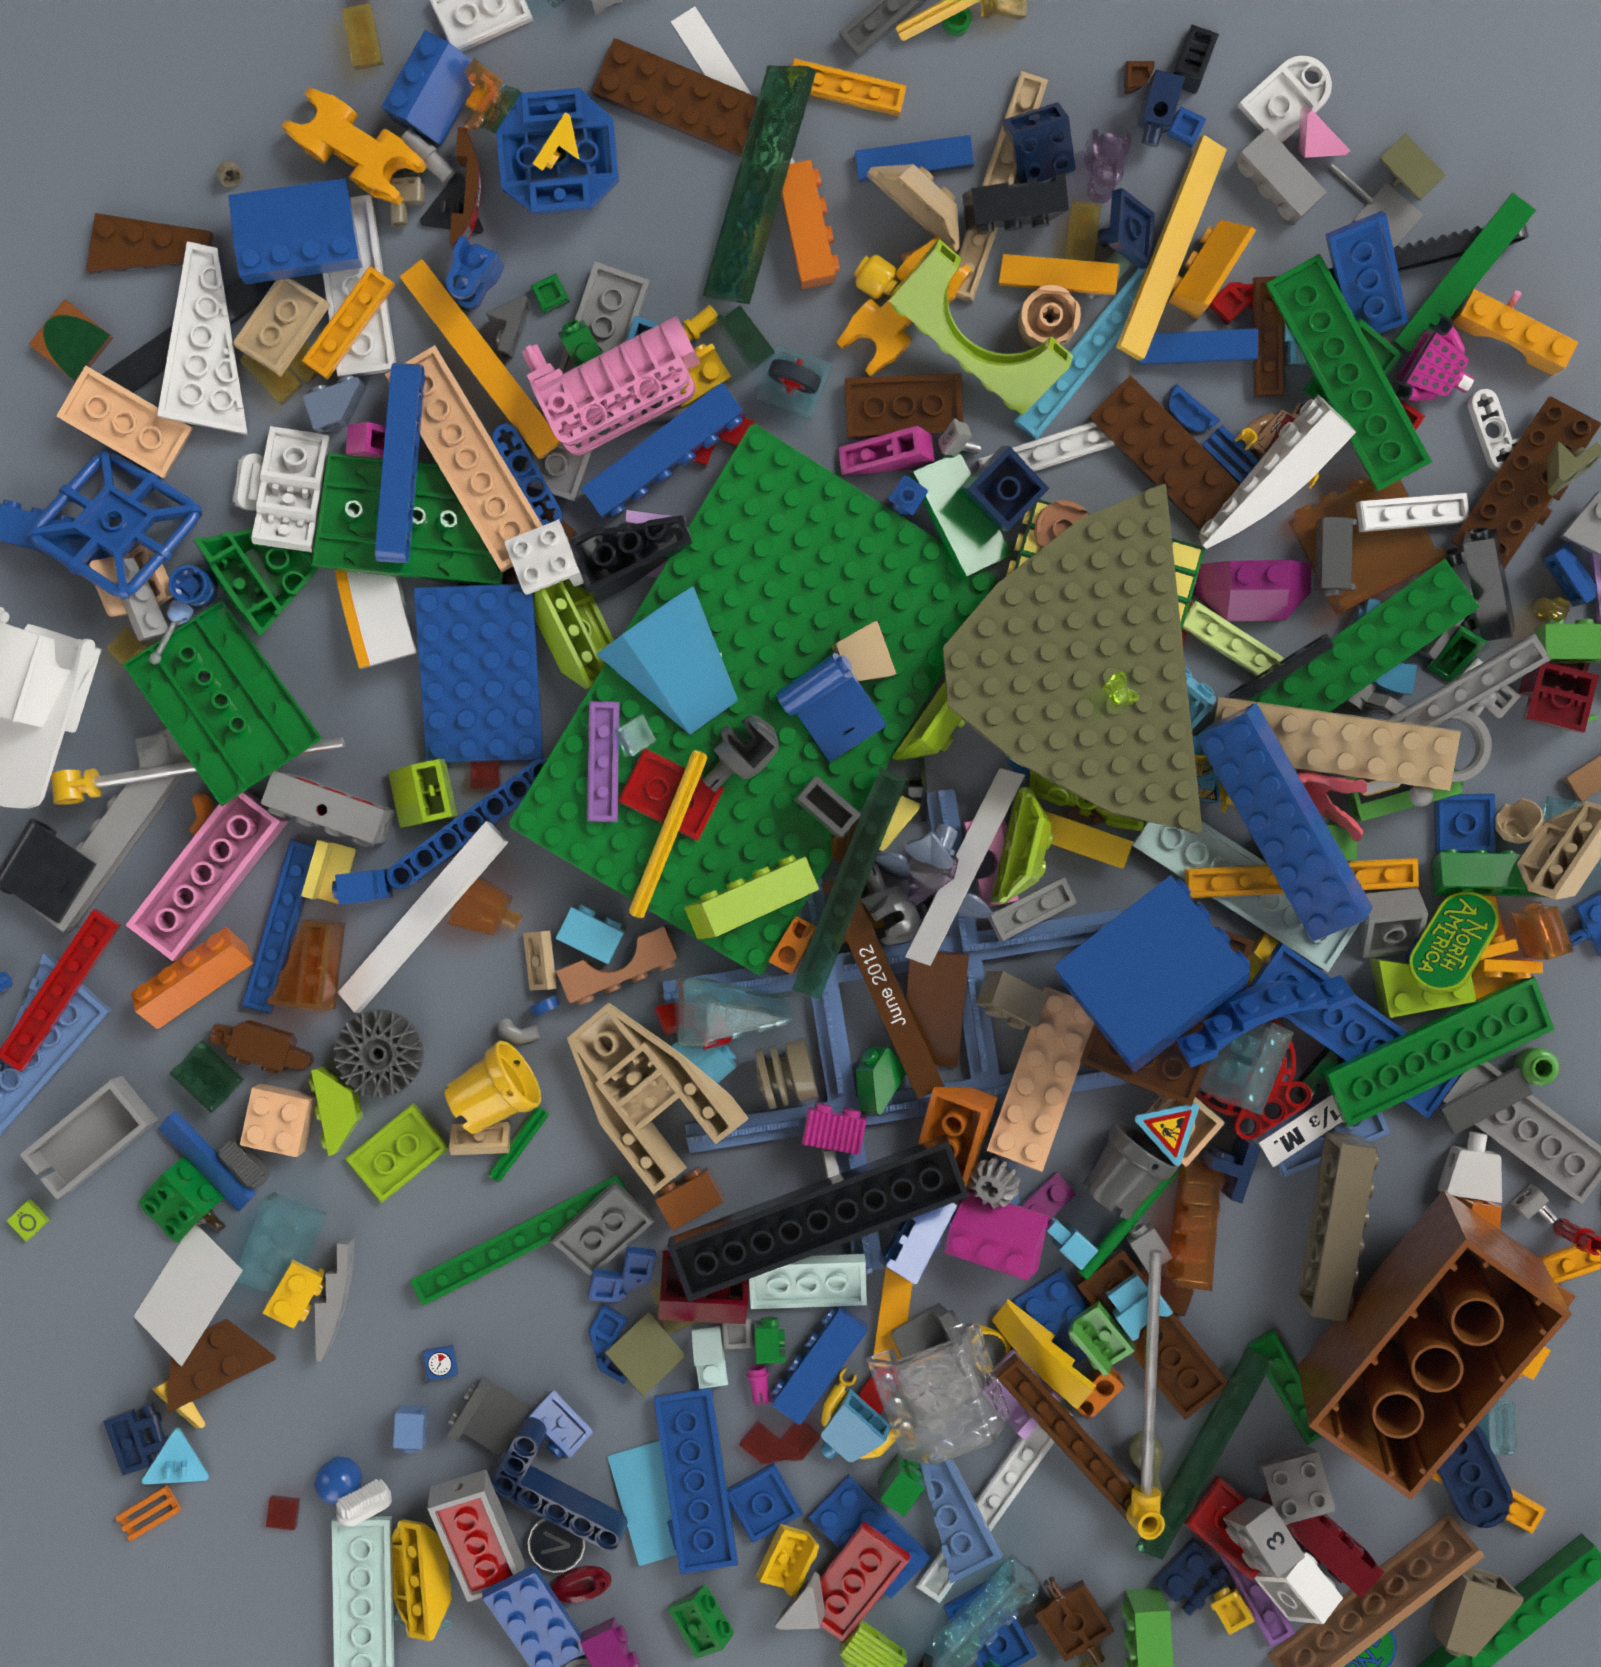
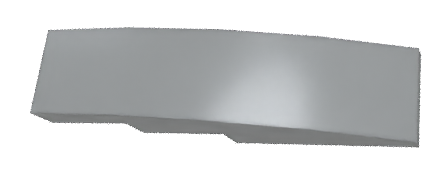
M343 1238L336 1244L337 1267H332L325 1274L326 1296H321L314 1303L316 1361H322L328 1355L341 1326L353 1274L355 1238Z

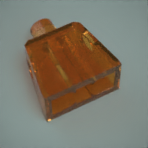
M480 875L456 902L447 924L488 935H496L501 925L516 931L523 915L508 909L513 899L510 894Z

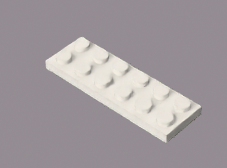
M371 195L350 197L363 268L323 273L326 300L330 304L328 308L329 321L369 265L384 275L374 202ZM387 298L337 366L336 370L339 378L390 372L392 363H396Z

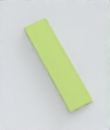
M1193 601L1189 607L1182 629L1254 676L1259 675L1284 659L1199 602Z

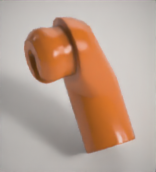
M201 792L196 793L191 800L197 818L188 830L196 835L214 811L211 798Z

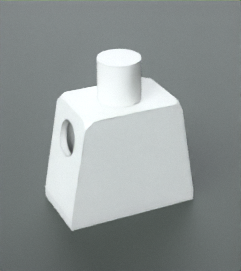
M1469 1131L1467 1147L1451 1146L1437 1190L1441 1192L1445 1190L1452 1196L1502 1203L1501 1156L1492 1151L1485 1150L1487 1134Z

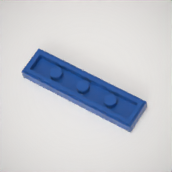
M970 135L855 151L859 183L871 181L867 177V173L871 167L914 164L918 169L922 166L930 173L974 167Z
M1258 329L1154 333L1146 356L1143 360L1139 361V365L1258 360Z
M177 1111L172 1112L158 1129L238 1212L256 1195L252 1188L245 1187L221 1162L218 1153Z

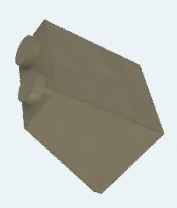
M1471 1567L1437 1594L1428 1626L1450 1654L1458 1657H1463V1654L1475 1657L1522 1605L1524 1598L1504 1576Z

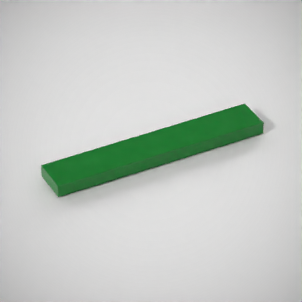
M1512 192L1394 339V342L1408 353H1411L1425 328L1432 330L1429 328V324L1437 325L1439 323V312L1450 318L1536 212V209Z

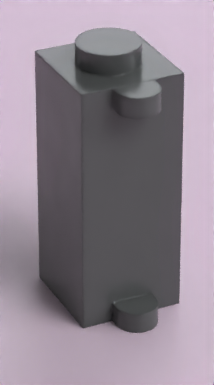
M1323 517L1316 521L1314 591H1323V596H1341L1343 591L1356 590V584H1351L1353 526H1358V519Z

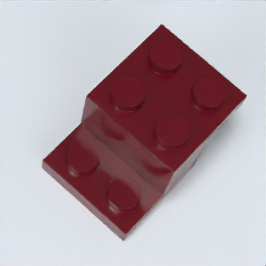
M1546 662L1522 677L1518 693L1528 696L1523 719L1573 732L1585 733L1599 675L1588 672L1590 663Z

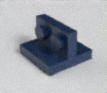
M1236 1135L1230 1154L1225 1149L1212 1146L1211 1150L1203 1148L1199 1159L1209 1168L1224 1173L1219 1190L1230 1200L1242 1204L1261 1147L1251 1140H1245Z

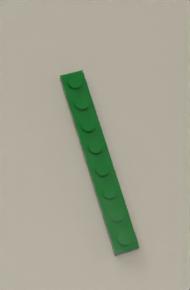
M618 1173L411 1278L410 1283L422 1306L551 1241V1236L613 1181L626 1191Z

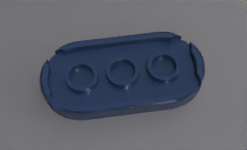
M1476 1425L1436 1472L1457 1514L1470 1525L1479 1528H1491L1506 1519L1509 1514L1510 1504L1512 1505L1513 1495L1484 1432Z

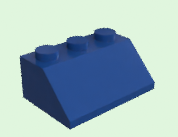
M424 30L381 107L393 122L406 129L412 128L419 136L441 147L484 70L451 43Z

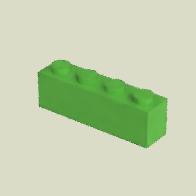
M1563 619L1546 620L1544 625L1535 628L1537 638L1551 658L1548 661L1549 663H1601V624H1594L1593 619L1575 620V624H1564Z

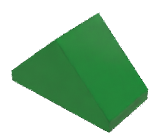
M1459 626L1435 660L1430 658L1426 668L1451 682L1486 645L1487 641L1463 626Z

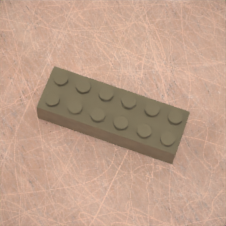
M1327 1131L1325 1133L1297 1293V1300L1311 1317L1347 1322L1348 1313L1353 1310V1284H1357L1359 1278L1357 1261L1358 1256H1361L1364 1250L1363 1227H1366L1369 1221L1368 1199L1372 1198L1374 1193L1372 1176L1373 1171L1377 1169L1379 1164L1377 1148L1360 1135Z

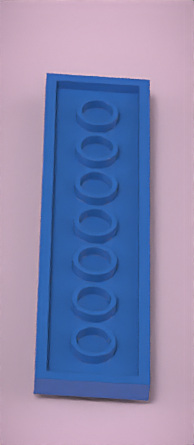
M1278 942L1247 988L1270 981L1303 982L1311 978L1319 984L1331 979V977L1285 944ZM1356 995V1003L1330 1013L1326 1009H1312L1282 1016L1345 1061L1407 1033ZM1459 1075L1403 1102L1422 1116L1430 1119Z

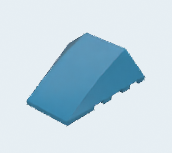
M694 587L689 588L667 602L596 654L689 735L738 701Z

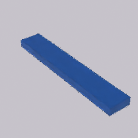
M290 839L242 1003L244 1007L268 1014L273 1012L306 897L301 895L315 845Z

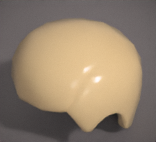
M1520 798L1517 803L1511 805L1505 803L1495 816V830L1504 841L1523 844L1532 841L1540 832L1543 824V811L1537 803L1526 798Z

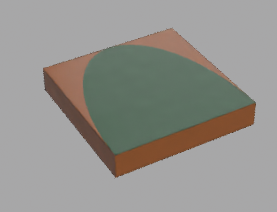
M64 299L29 345L76 382L85 365L90 368L114 337Z

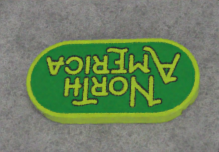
M1458 892L1450 895L1441 903L1410 955L1409 970L1416 985L1426 992L1438 995L1445 994V992H1455L1466 984L1498 928V912L1489 899L1474 892Z

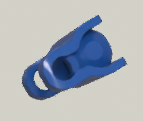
M459 237L453 251V265L446 279L447 289L454 296L459 307L467 311L477 309L481 305L487 291L497 283L504 268L498 253L493 250L490 251L479 244L470 245L467 238ZM458 278L457 284L454 288V281ZM474 292L476 293L472 301L465 302L462 300L471 297Z

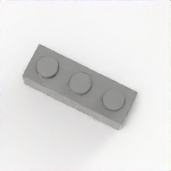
M1268 128L1253 140L1235 161L1238 164L1239 171L1258 185L1257 188L1260 194L1266 199H1271L1278 207L1277 210L1281 217L1287 221L1290 220L1294 225L1327 193Z

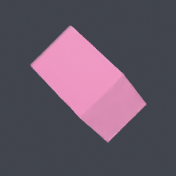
M1306 105L1300 109L1299 154L1308 158L1342 156L1350 152V149L1312 109Z

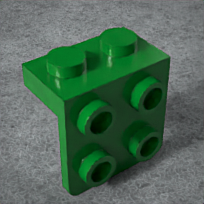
M184 1156L155 1181L139 1200V1205L163 1229L167 1236L171 1237L175 1242H180L225 1197Z

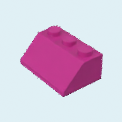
M967 1190L969 1197L961 1200L950 1225L945 1253L1028 1280L1038 1271L1049 1216L1011 1203L1005 1207L999 1205L993 1209L990 1202L982 1205L983 1199L981 1197H973L974 1191Z

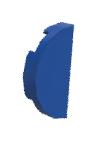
M1178 384L1174 385L1169 394L1168 409L1170 415L1186 431L1200 433L1210 430L1221 421Z

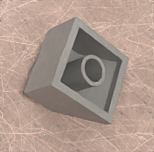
M1419 889L1367 893L1366 895L1373 908L1366 920L1360 922L1358 926L1362 959L1407 954L1415 937L1421 938L1424 933L1428 918V911Z

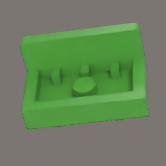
M1099 1301L1071 1319L1068 1330L1070 1340L1076 1347H1080L1083 1350L1091 1366L1099 1370L1103 1376L1110 1374L1112 1365L1135 1351L1136 1345Z

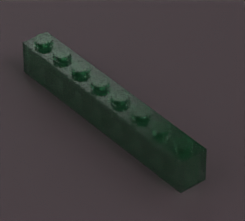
M879 768L792 990L820 1001L907 781L906 777Z

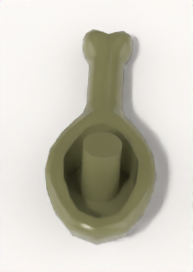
M1143 1431L1133 1436L1129 1448L1131 1460L1140 1471ZM1155 1435L1153 1487L1161 1491L1160 1503H1166L1167 1496L1162 1490L1159 1478V1470L1163 1461V1447Z

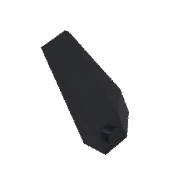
M682 515L652 519L645 523L632 525L629 523L620 524L619 527L606 529L604 527L593 528L568 541L588 593L601 601L627 589L665 563L670 557L675 556L694 543Z

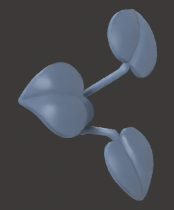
M937 824L934 831L906 843L905 850L915 858L913 861H907L904 856L890 852L873 854L870 859L878 863V867L884 872L904 880L916 878L917 871L914 867L919 862L947 869L948 872L949 868L953 866L955 851L952 847L958 833L948 825ZM966 893L957 914L969 918H986L995 913V911L990 910L985 902L971 893Z

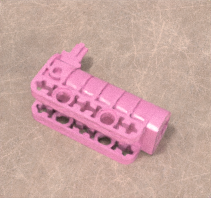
M677 315L566 373H563L560 368L556 370L551 363L547 364L537 344L529 345L526 347V350L522 351L531 370L527 377L554 435L571 454L578 456L690 400L695 393V385L688 370L700 364ZM689 383V385L686 387L687 392L682 395L679 391H681L682 388H684L686 384ZM669 396H672V398H673L674 400H672V401L669 402V398H668V397H669ZM663 400V403L661 404L660 407H658V408H651V407H650V406L656 404L657 402ZM645 409L648 413L643 415L642 410ZM633 415L634 420L629 421L627 418ZM620 423L621 427L617 428L616 424ZM611 427V428H610V431H609L607 434H605V435H599V434H597V433H599V432H601V431H603V430H605V429ZM593 436L596 440L591 442L589 437ZM581 442L582 447L577 448L573 444H578Z

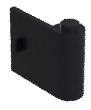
M30 818L0 866V890L10 895L13 893L54 922L61 923L97 863L56 837L57 832L53 828L39 820Z

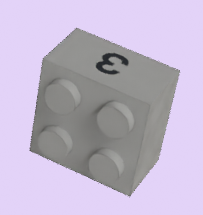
M1248 1498L1223 1517L1228 1526L1226 1528L1227 1534L1233 1542L1240 1544L1244 1551L1242 1557L1251 1569L1255 1568L1263 1574L1267 1573L1279 1578L1305 1558L1273 1505Z

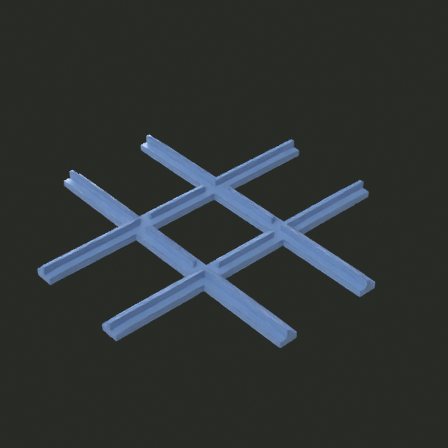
M955 789L927 793V808L931 832L934 831L937 824H945L954 828L958 833L952 847L955 851L954 860L963 842ZM937 867L939 884L941 886L947 874V869ZM821 876L817 883L819 890L811 893L798 915L817 926L818 929L807 948L805 958L801 961L796 975H792L774 964H769L761 975H757L747 968L662 981L663 996L666 1004L683 1000L697 1006L810 988L828 1099L827 1101L815 1103L832 1105V1111L843 1112L844 1108L859 1110L839 983L861 980L863 977L851 951L835 954L833 952L825 895L821 886L823 884ZM1119 908L1043 920L999 942L993 928L977 931L975 918L956 914L947 932L948 936H945L938 951L969 953L962 1029L970 1078L943 1082L945 1087H972L998 1097L982 1150L983 1160L986 1158L990 1161L995 1156L1000 1163L1007 1160L986 1152L1015 1071L999 1073L991 1016L985 1013V1008L976 1004L984 981L982 960L1081 945L1120 915L1121 911ZM913 941L881 946L894 974L908 972L909 958L905 956ZM1080 1064L1070 1093L1129 1083ZM912 1087L897 1089L881 1116L863 1115L862 1113L861 1116L866 1117V1125L926 1116L932 1093L918 1099ZM815 1103L746 1113L749 1119L717 1144L712 1141L698 1121L685 1123L689 1153L802 1136L808 1106L814 1107ZM864 1140L860 1155L836 1151L839 1174L867 1164ZM1007 1160V1166L1015 1168L1014 1162ZM1019 1193L1015 1199H1012L1011 1204L1020 1205ZM878 1231L850 1241L852 1254H865L867 1274L873 1273L872 1270L884 1269L883 1264L879 1261L882 1254Z

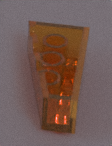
M1192 1161L1187 1167L1181 1163L1169 1252L1173 1258L1167 1263L1166 1274L1176 1287L1212 1292L1217 1219L1220 1215L1219 1191L1223 1189L1224 1174L1209 1168L1203 1162Z

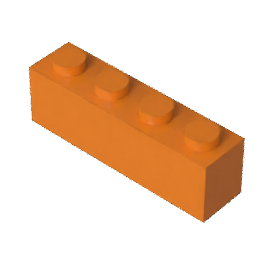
M811 159L778 166L777 179L801 289L834 283L836 281V272H840L837 254H831L829 245L834 243L831 225L825 226L823 216L828 215L825 197L819 198L817 187L822 186L819 169H813Z
M228 927L211 935L205 942L195 949L188 951L182 958L169 967L164 968L156 976L139 985L131 992L135 1012L157 1030L252 965L253 961L248 946Z

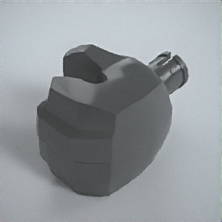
M748 715L745 719L741 720L744 728L750 735L749 739L745 742L740 741L729 726L720 729L723 741L713 748L720 761L701 779L712 791L716 792L733 773L735 775L738 774L744 780L751 778L769 763L779 749L774 728L759 716Z
M878 863L860 868L869 890L868 897L860 899L865 910L868 913L870 912L875 921L893 913L896 921L895 924L885 930L886 936L879 939L880 945H895L911 941L921 926V919L910 896L900 886L892 888L885 886Z

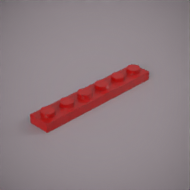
M98 909L91 911L0 1048V1059L20 1072L27 1068L120 928V923Z

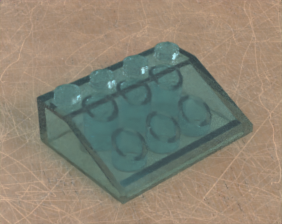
M1011 1554L976 1593L933 1636V1667H970L979 1655L977 1652L984 1645L988 1647L996 1640L999 1634L997 1631L1004 1624L1008 1626L1015 1620L1019 1613L1017 1610L1024 1603L1029 1604L1035 1599L1039 1592L1037 1590L1039 1588L1038 1578L1015 1555Z

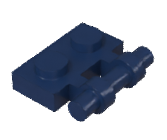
M153 1402L141 1406L145 1416L138 1419L135 1409H131L108 1417L103 1421L122 1476L150 1467L153 1462L151 1454L154 1452L159 1453L168 1439V1436L164 1435L160 1424L162 1421L159 1411L156 1412ZM149 1427L153 1442L146 1443L142 1429Z
M1192 1537L1153 1580L1174 1602H1177L1185 1595L1189 1600L1182 1606V1609L1191 1616L1197 1608L1201 1610L1206 1604L1205 1600L1215 1590L1219 1591L1224 1586L1223 1581L1230 1573L1222 1565L1213 1573L1209 1568L1215 1562L1214 1557ZM1203 1576L1207 1581L1195 1591L1191 1586Z

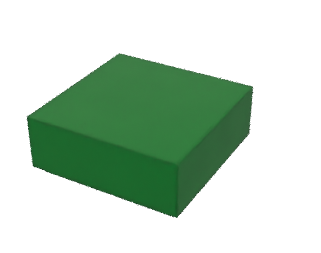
M557 273L530 285L544 314L570 302Z

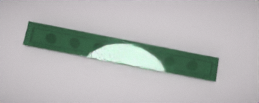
M1247 1346L1160 1502V1514L1165 1522L1163 1532L1156 1539L1146 1540L1141 1537L1136 1545L1140 1552L1163 1560L1272 1366L1274 1359L1269 1355Z

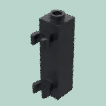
M1488 527L1475 528L1470 533H1466L1463 542L1464 548L1448 549L1447 555L1444 556L1451 567L1467 563L1473 597L1480 606L1476 613L1468 615L1460 626L1469 631L1479 628L1481 638L1486 641L1512 638L1515 622L1497 528L1488 530Z

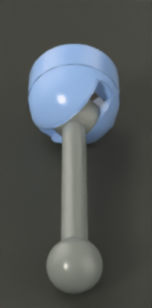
M179 600L171 602L167 610V617L171 623L157 650L149 656V661L152 664H159L161 662L160 655L176 625H184L190 620L194 611L188 604Z

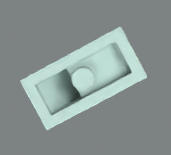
M716 1325L692 1329L694 1366L697 1368L699 1389L728 1385L721 1326Z

